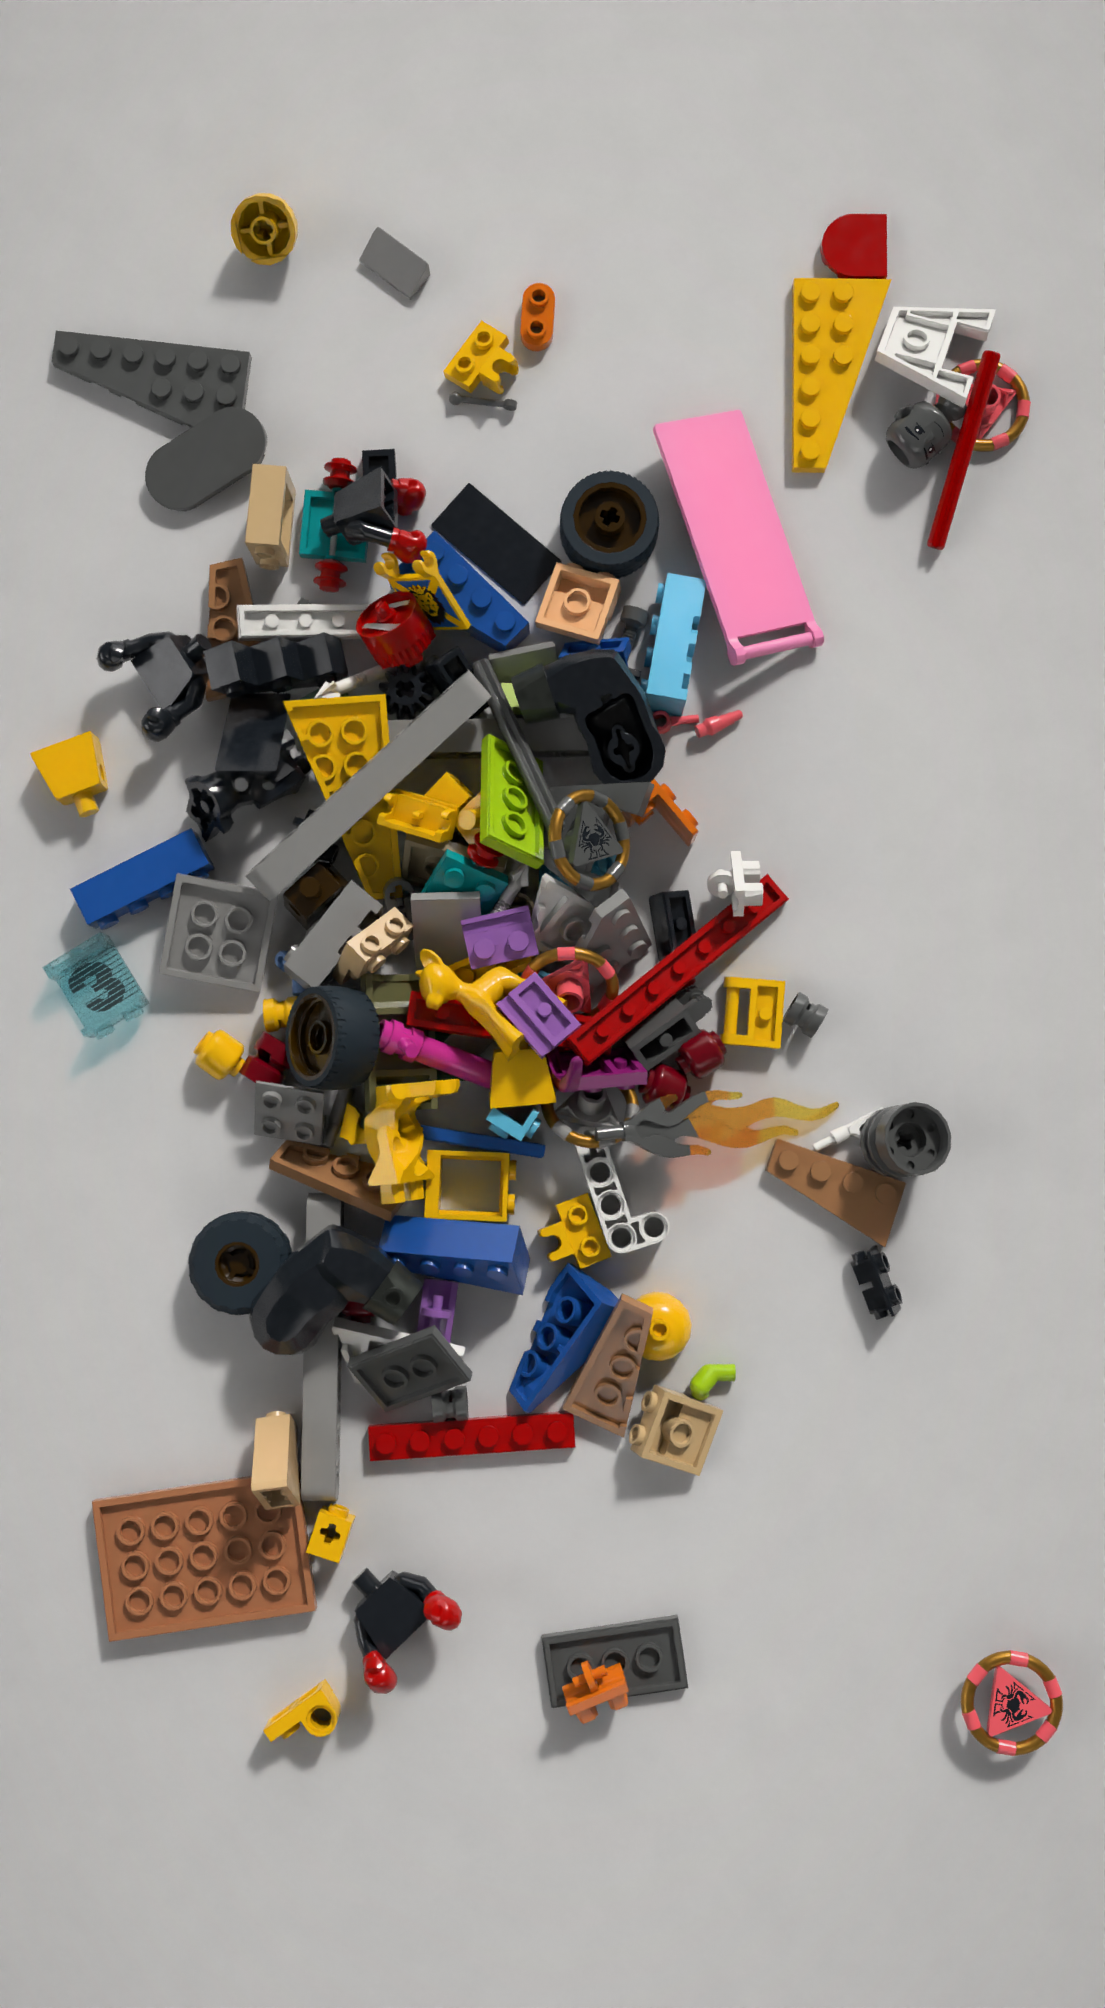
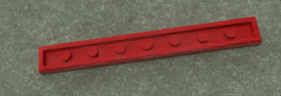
M768 874L760 879V883L763 884L762 906H744V916H733L732 903L565 1040L574 1053L582 1059L586 1067L789 900Z

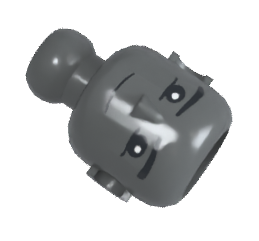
M939 396L938 403L935 405L922 401L903 407L895 414L894 418L896 420L887 429L886 441L889 448L899 461L909 468L915 469L929 464V461L934 456L942 454L941 450L950 442L952 437L950 423L964 417L967 409L966 403L964 408Z

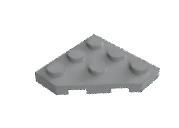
M620 889L593 910L589 918L592 926L587 936L580 935L575 947L588 949L601 955L618 974L620 969L630 961L644 955L652 943L630 897L623 889ZM588 963L591 994L594 988L604 982L605 979L593 965Z

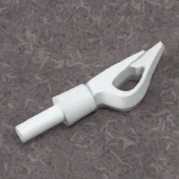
M874 1111L845 1126L843 1125L830 1131V1136L812 1145L814 1150L818 1152L833 1143L838 1145L850 1138V1136L861 1139V1131L859 1129Z

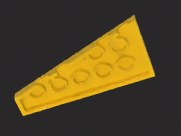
M794 278L792 284L793 473H825L892 279Z
M386 694L282 701L325 801L390 742ZM383 798L341 836L364 890L375 900L384 899L383 888L387 881L394 877H401L397 830L376 824L378 815L381 812H385L388 806V802L384 801ZM401 885L395 886V892L390 893V896H395V898L402 897Z

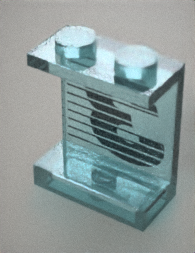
M99 932L42 967L48 978L57 981L84 1026V1029L80 1031L85 1037H96L99 1040L108 1036L115 1030V1024L123 1019L129 1022L144 1013L142 1008L150 1004L109 935Z

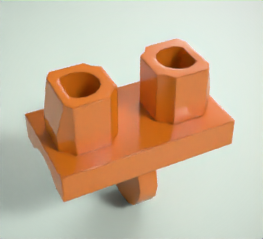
M584 1661L581 1663L583 1674L573 1677V1682L562 1686L566 1707L570 1716L575 1714L582 1724L590 1722L598 1716L596 1708L598 1704L608 1701L610 1708L613 1710H618L628 1705L627 1692H629L620 1662L605 1668V1665L592 1669L589 1661Z

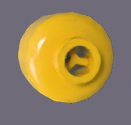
M217 1030L214 1033L208 1031L193 1051L197 1055L195 1058L196 1065L217 1080L224 1079L228 1074L235 1077L245 1062L241 1058L244 1053V1045L223 1030Z

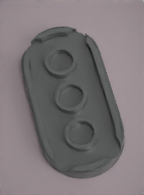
M227 407L213 413L153 453L145 471V482L149 493L160 505L171 510L189 511L198 507L250 474L253 464L262 463L267 446V434L263 425L252 413L238 407Z

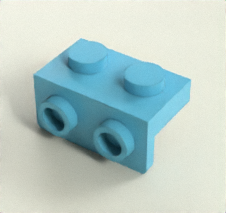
M493 1108L486 1120L491 1122L488 1129L504 1139L509 1134L519 1141H522L524 1136L531 1139L542 1120L537 1118L540 1111L534 1108L525 1123L522 1124L499 1108Z

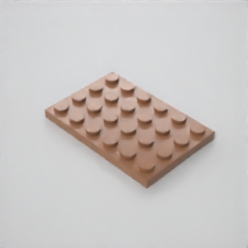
M300 1474V1505L265 1510L251 1491L252 1476L93 1500L92 1508L109 1642L316 1611L317 1601L311 1556L309 1553H306L309 1541L304 1504L301 1499Z

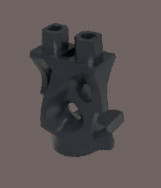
M284 729L276 771H215L203 777L199 775L190 776L185 780L189 791L186 812L198 824L205 842L215 837L219 831L223 834L229 832L234 824L231 815L236 809L252 804L261 809L286 795L296 794L312 769L305 754L293 759L288 753L296 744L294 737L288 729ZM244 778L248 782V788L242 792L238 791L235 788L236 779ZM269 781L274 784L275 788L266 790L262 784Z

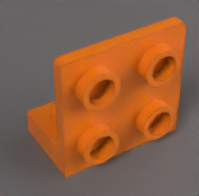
M654 779L651 781L654 784V788L644 816L640 817L622 811L627 826L631 827L635 822L639 826L642 825L654 814L653 810L656 808L689 847L694 843L699 832L696 828L698 825L697 820L687 809L680 810L674 803L676 796L665 783L659 785Z

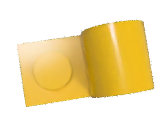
M324 1679L270 1718L263 1731L270 1742L279 1736L286 1739L300 1728L299 1722L301 1721L311 1735L324 1737L335 1729L341 1713L340 1702L333 1689ZM318 1708L326 1709L330 1713L331 1719L327 1721L319 1720L315 1716L314 1710Z

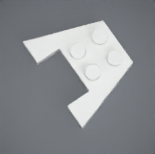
M893 307L878 347L875 361L964 408L974 377L942 369L954 334L982 341L987 340L996 309Z

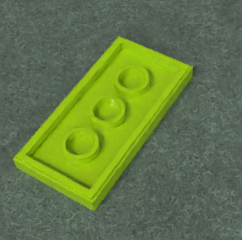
M487 734L482 739L480 843L537 870L544 864V824L506 742ZM534 757L543 775V761Z

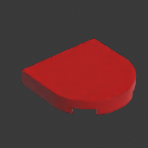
M847 214L835 219L827 227L821 242L820 252L824 265L828 266L840 279H886L887 214Z

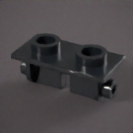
M874 1245L867 1251V1256L864 1250L852 1254L853 1261L850 1263L859 1285L871 1282L873 1285L872 1288L862 1291L870 1314H874L876 1320L888 1316L887 1310H889L891 1317L895 1316L901 1309L902 1296L896 1284L892 1285L889 1278L890 1265L885 1253L879 1252L877 1245Z

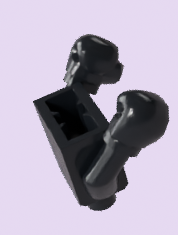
M170 631L149 633L133 640L105 642L98 648L96 659L99 667L108 672L120 669L123 663L131 660L133 666L161 707H152L144 715L141 721L142 734L150 741L160 742L166 739L175 727L181 724L182 719L202 705L207 687L206 683L209 680L203 651L212 648V645L202 634H196L191 639L188 635H175Z

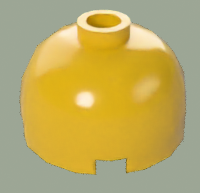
M257 193L246 197L237 206L231 219V236L240 253H244L248 258L252 259V262L259 265H273L281 262L293 250L298 237V222L293 209L284 199L272 193Z
M654 1291L641 1295L636 1300L653 1308L643 1358L654 1361L674 1358L684 1350L691 1336L692 1323L688 1310L680 1300L668 1293Z

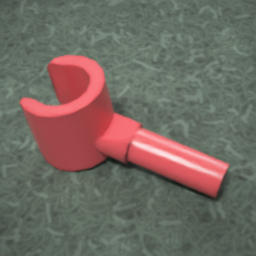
M656 711L653 714L654 719H667L664 726L657 727L660 734L667 733L672 726L699 723L698 714L670 717L665 711Z

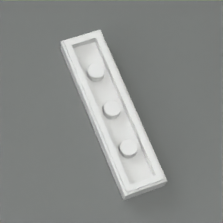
M370 604L237 605L238 641H267L278 636L287 640H304L323 632L341 638V640L361 639L356 630V623L361 613Z

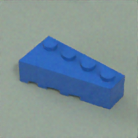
M434 530L426 538V550L432 551L435 554L439 574L471 624L468 629L463 630L498 652L515 649L530 634L529 622ZM402 562L399 565L400 574H416L412 564Z

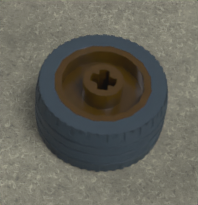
M599 471L581 479L569 491L560 513V539L565 553L572 563L582 566L587 571L594 573L607 572L615 576L616 579H620L621 577L631 575L634 571L636 572L649 559L656 546L659 532L658 508L650 490L637 478L619 471Z

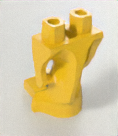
M459 1079L375 1087L376 1105L364 1118V1131L368 1151L375 1163L368 1184L369 1186L380 1185L381 1204H394L424 1199L423 1180L434 1179L435 1175L426 1167L421 1158L424 1134L423 1127L420 1126L416 1119L415 1112L424 1101L457 1093L460 1087Z

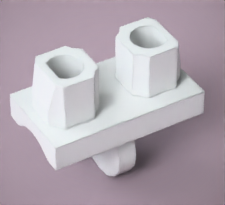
M730 851L732 870L729 872L719 869L712 873L707 879V888L710 894L722 899L731 894L733 916H744V906H762L763 903L759 861H742L741 851Z

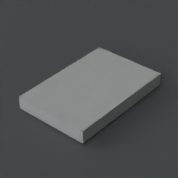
M480 891L411 893L410 901L412 924L414 925L413 937L416 971L424 969L420 960V951L423 949L434 951L447 966L467 958L468 952L460 920L481 916Z

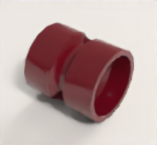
M263 1031L254 1046L256 1054L248 1055L239 1073L255 1083L256 1081L282 1085L286 1079L284 1071L291 1070L286 1057V1044Z

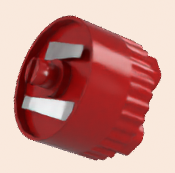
M407 591L393 592L377 599L361 613L356 623V630L382 669L398 667L404 664L406 667L414 666L422 661L423 651L427 649L431 641L436 637L433 626L412 593Z

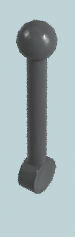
M453 392L449 396V401L452 405L468 403L503 407L509 411L517 409V401L513 399L502 401L461 396L458 392Z

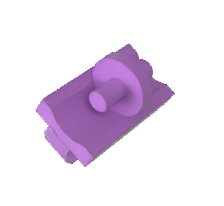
M424 1278L417 1332L435 1325L445 1339L451 1343L459 1282Z

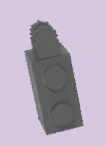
M691 986L676 997L673 995L623 1036L621 1040L643 1067L649 1071L678 1050L683 1043L701 1033L696 1022L711 1011V1008H713L712 1000L705 996L701 989Z

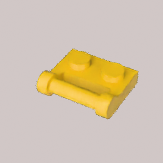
M724 977L723 987L726 988L723 1034L719 1036L723 1044L780 1049L785 981ZM740 989L750 990L746 1035H736Z

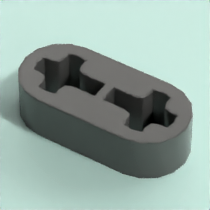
M403 877L391 878L383 888V897L386 913L396 907L401 913H405V917L412 923L410 899L411 893H415L407 879ZM401 885L405 891L408 890V893L402 896L403 906H398L395 896H390V893L395 892V886ZM413 928L408 936L410 941L414 939Z

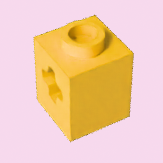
M331 1503L329 1507L323 1505L318 1513L306 1553L339 1563L344 1554L356 1516L349 1514V1509L345 1506ZM330 1524L336 1525L335 1531L337 1533L334 1537L328 1536L329 1530L327 1528Z

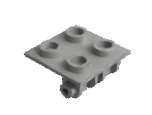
M256 1081L254 1135L321 1145L322 1128H325L326 1115H323L324 1091Z

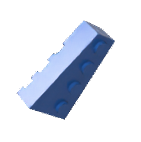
M395 1215L390 1222L385 1220L379 1242V1247L395 1262L399 1260L411 1273L523 1295L530 1257L520 1226Z

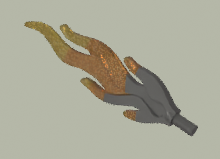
M713 1090L695 1094L671 1111L664 1113L665 1109L678 1099L677 1095L672 1094L653 1100L631 1118L620 1122V1125L595 1127L594 1136L596 1141L622 1139V1141L633 1143L661 1157L708 1156L711 1154V1150L706 1147L682 1145L674 1140L681 1136H688L723 1147L748 1148L783 1134L797 1136L799 1133L797 1129L786 1125L766 1127L759 1130L748 1128V1126L757 1121L771 1117L814 1121L831 1114L839 1107V1103L833 1102L821 1108L811 1109L786 1099L771 1097L742 1107L725 1108L711 1104L716 1100L739 1099L743 1094L740 1092Z

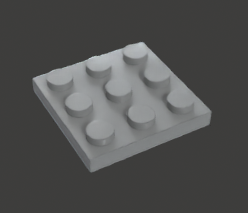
M177 873L159 974L260 992L278 895L271 901H268L257 888Z

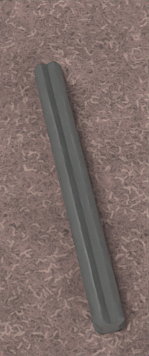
M486 658L475 661L473 663V673L477 680L492 695L487 703L549 834L550 820L557 805L490 661ZM563 822L562 831L565 830V822Z

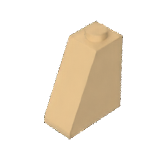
M282 1411L269 1412L266 1414V1417L256 1418L251 1491L265 1510L300 1505L297 1425L291 1414H286Z

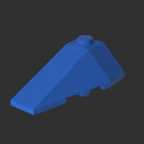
M568 1262L548 1290L545 1301L549 1302L542 1321L536 1320L533 1328L537 1334L531 1349L523 1353L509 1389L526 1413H531L585 1363L619 1300L612 1291Z

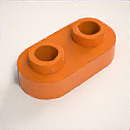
M543 283L530 285L523 294L520 328L521 341L531 351L545 350L553 340L555 294L548 285ZM540 295L543 296L545 299L541 302H537L533 298L535 296ZM540 327L542 331L540 333H533L531 329Z

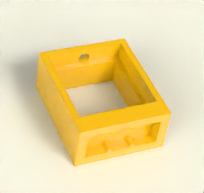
M427 1150V1168L435 1176L434 1179L426 1180L424 1218L507 1222L508 1215H514L515 1194H509V1180L516 1181L517 1160H510V1153ZM443 1159L501 1161L499 1212L440 1209Z

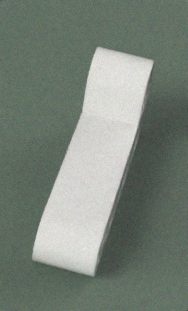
M584 1125L578 1129L577 1133L584 1135V1131L589 1130L594 1135L595 1127ZM575 1145L609 1248L616 1253L622 1254L664 1240L670 1229L669 1222L664 1215L656 1211H648L631 1217L608 1146L599 1149L595 1148L597 1153L603 1149L605 1157H596L586 1163L584 1155H591L589 1148ZM595 1163H605L609 1168V1177L603 1182H596L590 1176L591 1167ZM607 1195H614L620 1201L619 1210L614 1214H606L601 1209V1201ZM651 1217L659 1218L663 1225L662 1231L657 1236H649L644 1231V1224ZM618 1228H625L630 1232V1241L623 1247H618L612 1243V1233Z

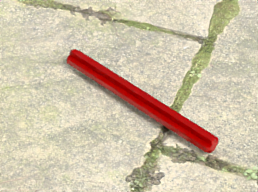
M985 350L982 354L927 541V546L933 549L943 550L946 544L1001 356L995 351Z

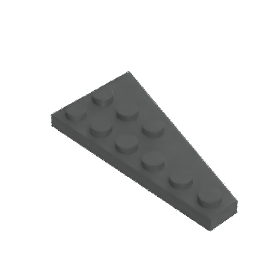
M56 330L51 362L55 368L88 383L93 382L108 389L110 393L119 397H126L145 409L180 425L185 424L192 428L223 408L238 407L245 409L252 357L250 352Z

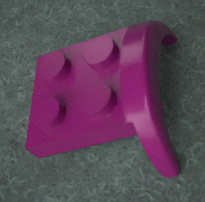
M627 1047L611 1048L609 1055H600L587 1067L574 1051L559 1052V1049L555 1048L546 1055L551 1080L556 1089L563 1093L578 1092L580 1090L595 1093L602 1091V1088L611 1087L628 1090L635 1088V1085L647 1084L648 1071Z

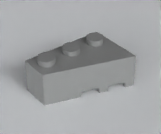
M351 880L332 902L320 920H316L308 929L307 936L301 944H295L284 957L286 961L284 964L285 973L305 990L309 987L327 986L333 979L332 974L346 942L382 916L383 905Z

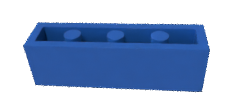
M190 828L70 888L87 925L95 929L100 927L101 930L116 925L119 922L118 918L129 912L131 915L146 910L149 907L148 903L159 897L161 900L172 897L177 873L207 879L209 877L208 872L214 870L215 867L199 835Z

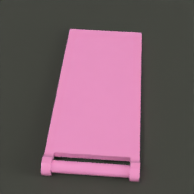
M741 410L656 424L653 427V433L724 635L730 664L736 666L744 664L747 659L805 646L810 648L822 646L824 643L823 632L815 622ZM803 624L805 628V633L748 646H742L738 641L740 638Z

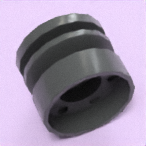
M912 1102L875 1111L866 1120L861 1130L860 1147L866 1162L879 1174L895 1178L918 1176L936 1171L946 1161L951 1150V1132L947 1121L937 1109L925 1103Z

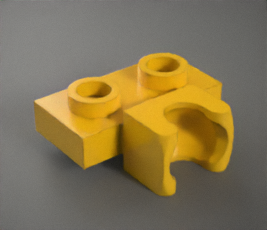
M481 320L444 369L445 378L469 393H472L480 381H482L483 385L497 394H503L504 388L500 385L501 379L499 374L507 372L515 376L519 372L516 358L504 350L509 344L507 335Z
M588 1193L556 1204L555 1207L560 1222L537 1230L540 1237L553 1235L558 1239V1247L547 1254L549 1262H554L573 1254L578 1268L582 1269L612 1257Z

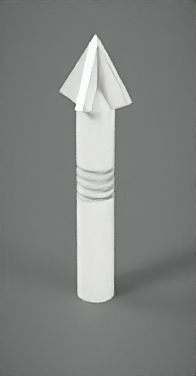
M377 665L338 682L333 680L331 683L325 681L314 699L340 697L344 693L386 677L385 673L387 671L396 673L397 666L382 669L380 665Z
M522 864L507 874L510 881L500 896V901H497L498 904L495 905L497 907H494L495 910H492L491 913L509 909L521 887L529 886L528 865Z

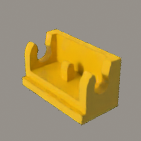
M395 788L394 792L387 793L384 796L383 800L388 802V806L385 812H381L378 815L376 824L439 843L452 840L460 806L399 788Z

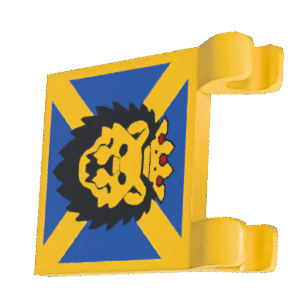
M425 550L420 552L424 562L422 560L413 561L412 568L416 574H400L396 556L393 553H382L381 557L384 559L385 564L383 562H376L373 565L376 574L386 578L395 592L407 591L412 593L434 630L468 629L471 626L439 574L437 558L432 551Z

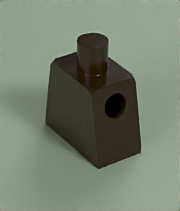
M318 862L283 894L284 907L308 931L316 920H320L349 882L332 864Z

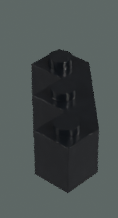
M325 632L298 642L278 636L251 647L231 640L203 651L211 690L226 694V697L229 698L240 697L250 693L270 691L283 693L291 689L321 688L325 681L331 683L333 680L337 682V680L349 676L341 638Z

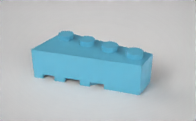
M667 573L666 583H659L655 603L662 605L660 616L653 615L650 635L656 636L654 648L647 647L644 667H649L650 672L648 680L641 679L640 684L648 698L652 712L665 711L669 715L682 716L693 664L692 657L698 634L697 628L700 622L706 588L704 579Z

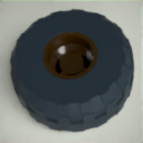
M239 1211L221 1215L203 1227L192 1243L191 1252L188 1257L191 1284H193L198 1296L209 1304L211 1308L230 1315L250 1314L254 1298L268 1284L283 1261L293 1253L290 1241L278 1224L261 1214Z

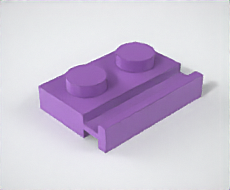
M528 905L460 920L471 970L539 955Z
M536 972L513 989L503 1000L496 1003L498 1010L516 1029L524 1034V1040L541 1059L581 1027L580 1022Z

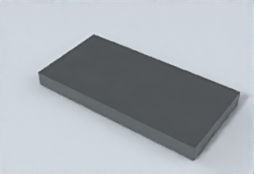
M678 1615L542 1634L541 1636L551 1708L566 1706L562 1686L573 1682V1677L583 1674L581 1663L587 1660L592 1669L605 1665V1668L620 1662L629 1689L627 1697L689 1688Z

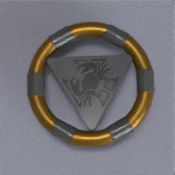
M581 789L563 797L555 807L549 825L548 843L552 860H554L556 867L563 877L573 886L586 891H599L608 888L616 883L623 874L629 859L630 834L627 822L618 806L607 795L596 790ZM589 803L602 808L613 822L616 839ZM578 804L574 829L566 833L563 845L561 835L564 819L574 806ZM565 849H566L567 853L569 854V859H568V860H567V858H566ZM616 855L615 862L610 866L605 875L598 878L588 877L578 873L573 868Z

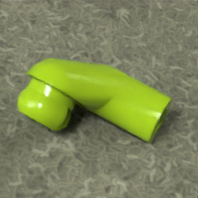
M706 1364L702 1366L690 1382L689 1387L692 1397L696 1400H705L717 1381L735 1382V1364Z

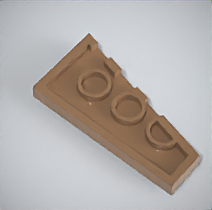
M242 558L210 565L208 601L210 611L207 638L212 648L231 640L249 647L262 642L238 641L237 605H254L245 563ZM207 681L205 699L208 702L228 698L226 694L211 690L210 681Z

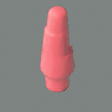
M736 710L720 716L716 715L705 718L702 723L694 726L695 733L698 738L706 735L713 736L742 719L743 714L741 710Z

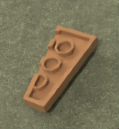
M780 1139L775 1140L765 1171L868 1236L882 1247H886L906 1186L905 1182Z
M286 1140L270 1158V1170L389 1222L404 1203L381 1204L380 1185L369 1186L368 1184L375 1164L360 1161L361 1156L350 1153L337 1156L330 1154L328 1148Z
M623 1293L621 1294L563 1402V1410L624 1438L653 1315L652 1307Z

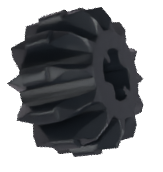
M400 665L397 667L398 675L395 676L392 672L387 671L385 676L390 683L382 682L379 683L378 687L384 692L383 694H386L387 715L396 712L397 720H403L405 714H409L410 720H414L416 718V711L421 713L426 709L424 704H431L434 701V697L429 694L434 690L433 683L426 682L428 674L425 671L416 675L417 669L415 665L409 667L408 673H404V669ZM404 689L409 692L411 690L413 696L410 698L406 695L401 696L400 691Z

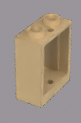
M252 465L245 544L256 565L267 570H278L279 566L289 567L296 490L286 466Z

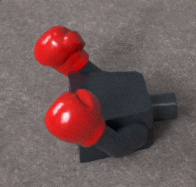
M379 467L334 495V513L320 520L321 527L329 538L342 533L347 542L353 546L364 542L387 547V551L393 552L398 560L403 563L412 564L413 561L422 559L420 552L426 550L427 539L420 530L409 532L398 529V514L408 516L413 511L419 510L425 501L426 489L422 482L413 478L389 480L382 468Z
M365 1568L352 1581L354 1586L365 1596L355 1608L354 1626L358 1646L363 1656L364 1681L374 1693L387 1694L394 1690L398 1678L393 1668L386 1663L385 1659L403 1644L427 1619L433 1625L447 1631L458 1628L462 1619V1611L456 1601L447 1597L442 1591L437 1590L424 1576L408 1572L397 1573L392 1570L379 1581L368 1568Z

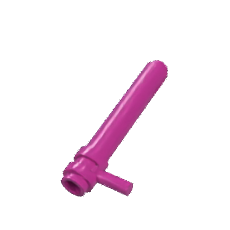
M383 1019L379 1023V1048L381 1052L388 1055L398 1054V1058L409 1063L416 1061L490 1089L492 1061L424 1035V1031L415 1027L405 1028L404 1024L397 1020L387 1021Z

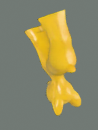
M429 949L421 950L420 960L424 969L417 970L415 975L420 978V992L426 1001V1006L430 1009L438 1010L442 1004L456 999L488 1031L500 1047L507 1061L513 1059L520 1050L519 1044L524 1039V1034L503 1016L496 1007V1003L503 1000L526 979L511 972L501 963L496 964V967L488 970L475 982L464 983L450 967L443 963L434 951ZM557 996V997L559 998V1000H560L565 1006H567V1002H568V1001L565 1000V999H563V998H561V997H559V996Z

